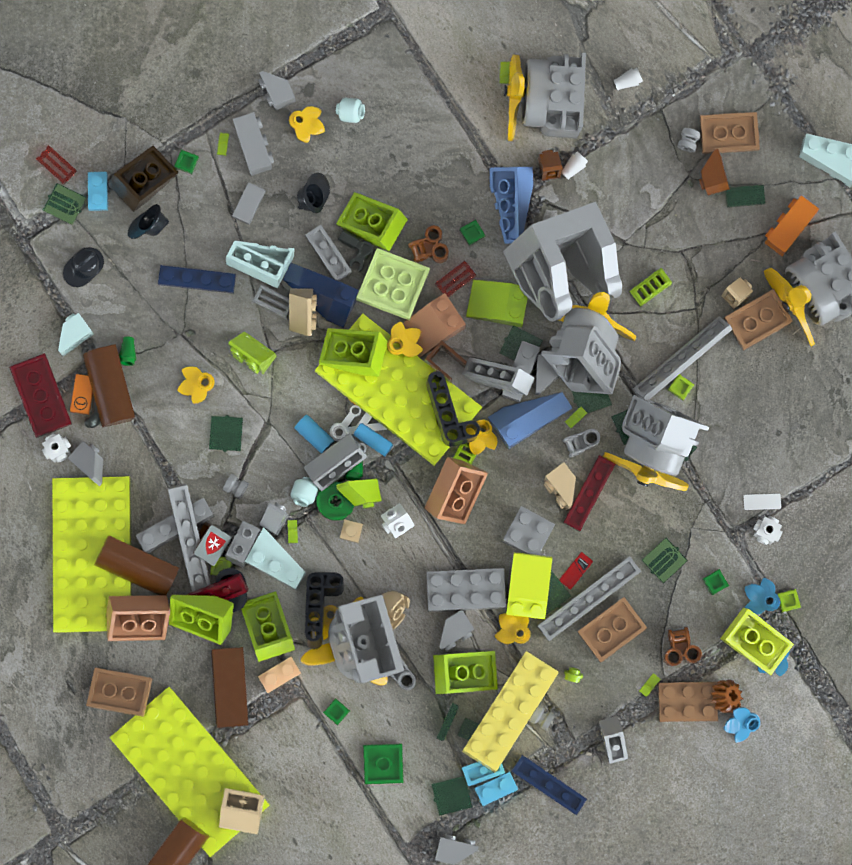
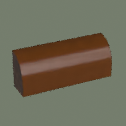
M116 344L96 348L84 353L83 357L102 428L131 422L135 418Z
M112 536L106 538L94 566L159 596L167 595L179 570L178 567Z
M243 647L212 649L216 728L247 726L248 710Z
M184 817L179 821L148 865H189L210 836Z

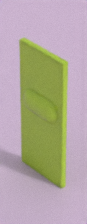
M500 61L499 83L501 84L509 83L510 62Z
M220 133L217 155L226 156L229 134Z
M581 406L565 423L572 428L587 412Z
M287 520L288 543H298L297 520Z
M653 673L639 692L647 697L661 679Z

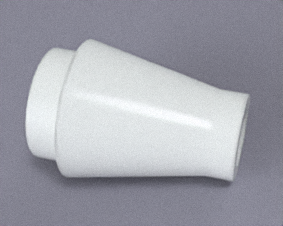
M631 68L617 79H614L617 90L638 86L639 83L643 82L637 68Z
M576 152L569 158L562 170V174L569 180L585 168V164L588 161L579 152Z

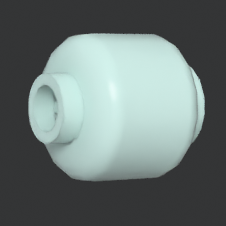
M345 97L337 104L336 114L339 115L340 120L343 122L358 123L365 115V106L359 99Z
M303 477V479H297L294 482L290 496L296 505L307 507L315 501L318 487L309 477Z

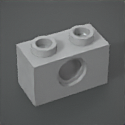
M243 521L226 553V560L243 568L248 554L260 535V529Z

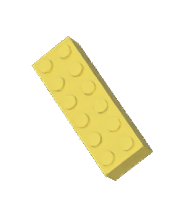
M526 651L462 752L495 773L559 672Z

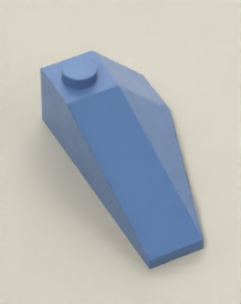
M533 167L490 168L491 193L495 194L497 202L495 203V208L500 213L501 219L499 223L505 243L514 242L524 232L533 189Z
M561 392L503 407L490 415L488 419L509 450L571 410L572 406Z

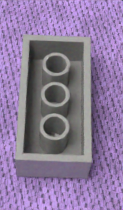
M504 568L426 572L428 612L506 608Z

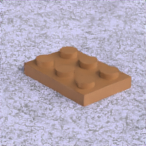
M757 112L700 115L702 154L713 153L714 149H719L720 153L759 151Z
M774 289L724 317V320L732 327L731 331L743 351L793 322L789 313L784 310L782 302Z
M623 597L580 629L578 634L601 663L647 629V627L625 597Z
M95 668L86 706L144 717L152 678Z
M717 682L658 683L659 722L718 721V709L714 708L715 703L711 702L713 696L710 694L714 691L712 686L716 685Z

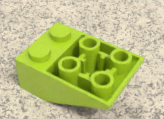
M245 331L228 343L233 358L240 363L246 362L249 366L248 368L256 374L259 372L264 374L277 357L276 353Z

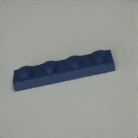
M160 265L158 285L234 294L236 274Z
M523 755L512 769L513 773L575 815L579 813L587 798Z

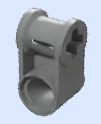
M588 429L563 439L562 441L566 443L570 453L569 458L596 447L600 442L599 432L595 429ZM594 434L597 437V441L589 443L586 440V436Z
M401 659L404 671L390 676L392 679L394 678L403 690H411L416 685V678ZM410 676L413 679L412 684L404 686L402 684L403 677Z

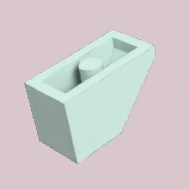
M79 313L76 315L71 314L65 319L66 322L63 323L58 348L62 356L94 335Z

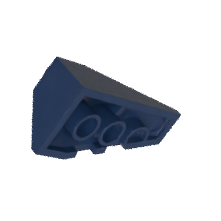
M290 263L283 281L292 289H313V295H317L316 311L326 321L344 328L357 301L356 297L359 290Z

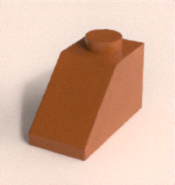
M714 149L701 170L702 178L699 179L702 190L706 189L708 195L730 189L719 149Z
M546 150L539 154L538 160L542 181L561 178L562 164L559 153L553 152V150Z

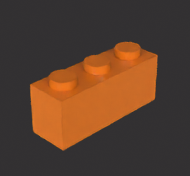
M802 195L798 200L796 198L792 200L788 205L790 208L788 213L785 214L783 212L776 221L779 223L775 229L771 227L765 235L767 237L765 244L782 257L819 210L818 207Z

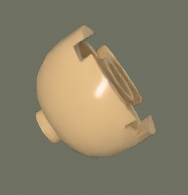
M388 591L382 595L392 630H394L405 618L406 614L402 613L405 607L409 609L410 600L409 597L402 593Z

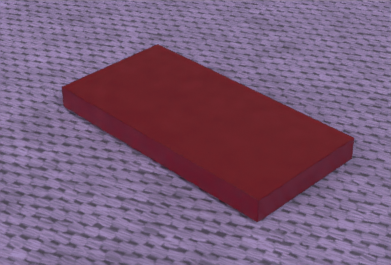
M45 353L9 367L36 438L72 425Z

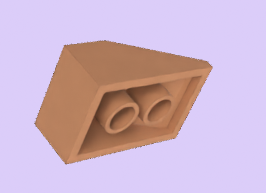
M445 293L411 316L410 320H406L403 323L405 329L418 328L421 331L416 343L423 349L417 355L419 358L432 351L441 340L446 342L466 328V323Z

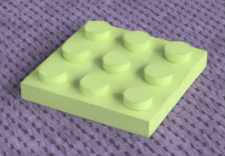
M377 248L356 300L410 320L430 268Z

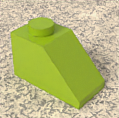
M378 479L354 480L336 485L337 489L354 506H363V509L375 507L374 503L382 501Z

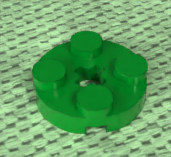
M333 482L323 491H320L317 496L319 512L324 518L332 521H340L352 514L355 507L337 489L336 485L341 484V482ZM334 496L342 500L338 507L330 503Z

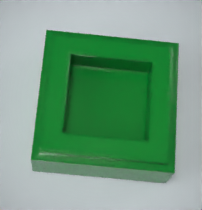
M181 149L174 168L192 175L199 156Z
M476 219L459 229L469 246L486 236Z
M720 569L702 579L711 595L729 586Z
M335 698L323 713L338 726L350 710Z

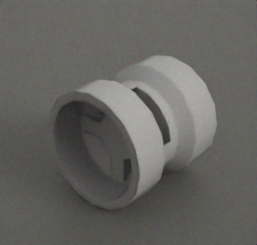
M683 128L681 133L682 139L679 140L677 147L683 151L694 153L697 147L696 141L699 140L701 133L691 128Z
M231 474L223 487V491L227 493L232 492L234 497L240 500L249 483L244 480L238 481V477Z
M538 705L529 721L533 724L539 723L540 728L546 731L555 714L547 711L544 712V707Z

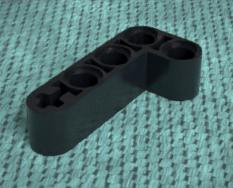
M438 371L432 372L427 379L426 387L444 444L454 447L474 441L480 432L479 424L475 421L458 422L444 375ZM433 379H435L436 382H439V384H438V390H437V391H436V389H437L436 383H435V382L432 383ZM443 397L446 402L441 404L437 402L436 398ZM442 415H449L451 421H444ZM466 428L474 429L475 434L469 435L466 432ZM454 433L457 439L451 440L447 434Z
M313 572L307 577L305 641L310 649H318L323 644L325 596H339L344 591V580L339 573ZM315 582L320 583L318 586H313L312 584ZM335 582L339 583L338 586H332L331 584ZM313 600H318V601H319V602L316 603V604L311 603V601H313ZM316 617V618H318L319 620H317V621H311L310 619ZM312 631H316V636H315L314 639L312 638V637H313V632H312Z

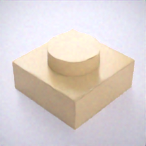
M344 519L340 539L359 543L363 524Z

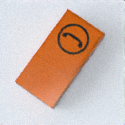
M76 374L70 412L90 415L93 391L89 376Z

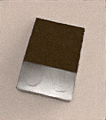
M153 145L114 173L108 185L135 212L179 172Z

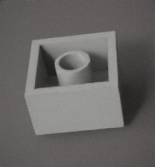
M521 506L502 542L522 553L539 555L555 524Z

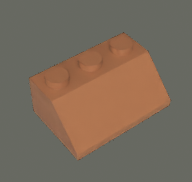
M447 457L424 509L437 519L466 524L488 472L462 460Z
M167 595L109 596L107 606V640H165L170 616Z

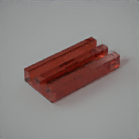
M48 145L47 149L36 160L65 185L77 170ZM49 153H52V154H53L61 163H63L71 172L68 173L66 170H64V169H63L55 160H53L48 154H49ZM43 159L49 160L66 177L63 179Z
M463 261L437 281L435 285L441 293H445L449 298L477 275L467 262ZM463 267L466 268L465 271L459 274L456 278H454L444 287L441 285L454 274H456L459 270H461ZM468 273L471 274L462 282H460L457 286L451 289L449 292H446L448 288H450L453 284H455L465 275H467Z

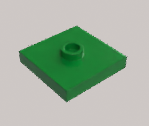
M402 744L363 745L364 784L404 783Z

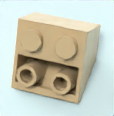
M290 289V331L311 336L312 330H316L317 313H313V311H316L317 295H313V289Z
M563 462L545 476L544 487L550 494L554 493L557 497L555 501L561 509L569 510L573 503L576 477L565 462Z
M225 788L219 827L258 834L265 795Z

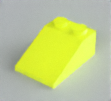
M514 552L506 615L545 619L552 557Z
M742 608L720 638L769 675H772L794 645L747 608Z

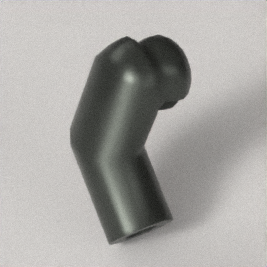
M94 403V413L84 421L87 428H95L101 423L96 403Z

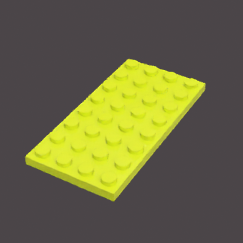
M364 314L349 329L380 332L387 341L391 338L389 333ZM398 343L393 344V347L395 349H399L400 345ZM386 347L379 377L359 375L320 364L315 369L319 376L435 466L450 448L442 440L426 387L429 375L435 370L418 356L393 355ZM433 379L432 383H433V382L436 383V386H437L436 391H437V390H438V384H439V382H436L435 379ZM446 380L458 422L472 421L482 409V406ZM443 397L436 398L437 402L441 404L446 402ZM442 415L444 421H451L449 415ZM454 433L447 434L449 439H457Z
M89 477L52 478L53 632L107 631L109 596H131V582L94 566L108 536L131 545L130 477H102L100 487Z
M168 687L146 706L144 717L134 716L109 738L179 821L186 817L210 836L202 848L211 857L240 832L219 827L225 788L260 794V792L171 687ZM265 799L262 812L270 806Z

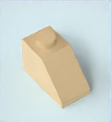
M740 277L730 284L721 296L735 309L752 294V286L746 279L742 280Z

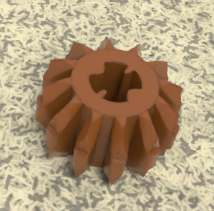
M721 680L712 686L714 691L710 693L713 696L711 702L715 703V709H719L722 713H728L741 707L740 701L743 700L741 697L743 691L739 690V684L734 683L733 680Z

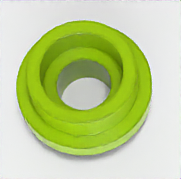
M569 667V670H564V679L579 683L580 679L583 678V674L577 668Z

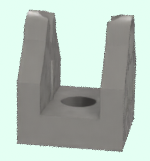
M596 202L530 225L503 251L522 293L542 311L549 321L554 322L562 319L572 309L565 261L571 274L588 288L593 295L598 292H605L611 300L619 297L622 293L616 243Z

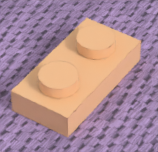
M289 657L259 675L258 678L267 693H270L300 675L301 672L293 658Z

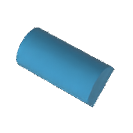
M305 415L294 427L321 454L335 442L309 415Z
M363 423L359 424L353 436L384 457L394 446L392 442Z

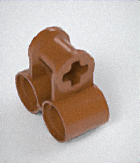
M438 226L428 227L424 239H418L408 244V247L413 252V261L415 263L422 262L430 257L439 264L446 262L448 259L449 250L445 244L440 243L442 241V230ZM431 232H436L439 237L432 240L428 235ZM441 249L445 252V255L437 257L435 252Z
M688 627L675 631L668 630L671 649L664 654V662L668 666H677L681 663L682 659L688 663H695L701 659V649L696 645H690ZM689 649H694L697 652L695 660L688 658L687 652ZM670 652L677 654L678 660L676 663L669 661L668 655Z

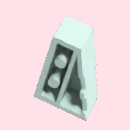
M806 133L799 157L816 168L827 172L831 177L842 181L850 188L852 186V144Z
M234 241L226 256V265L278 288L294 258L295 248L284 249L272 245L269 247L257 243Z
M263 527L245 562L287 586L298 590L306 572Z

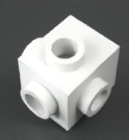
M52 434L46 437V441L42 443L44 446L42 451L46 459H51L54 463L64 461L71 454L69 450L71 445L66 437L63 438L60 434ZM58 444V449L52 450V447Z
M400 503L381 515L384 521L382 524L387 534L391 532L395 538L415 526Z
M772 516L764 517L762 520L758 519L753 528L756 530L753 536L757 537V541L760 543L771 545L774 541L778 542L783 533L780 531L782 525L778 524L779 520ZM767 526L773 529L772 533L766 531Z

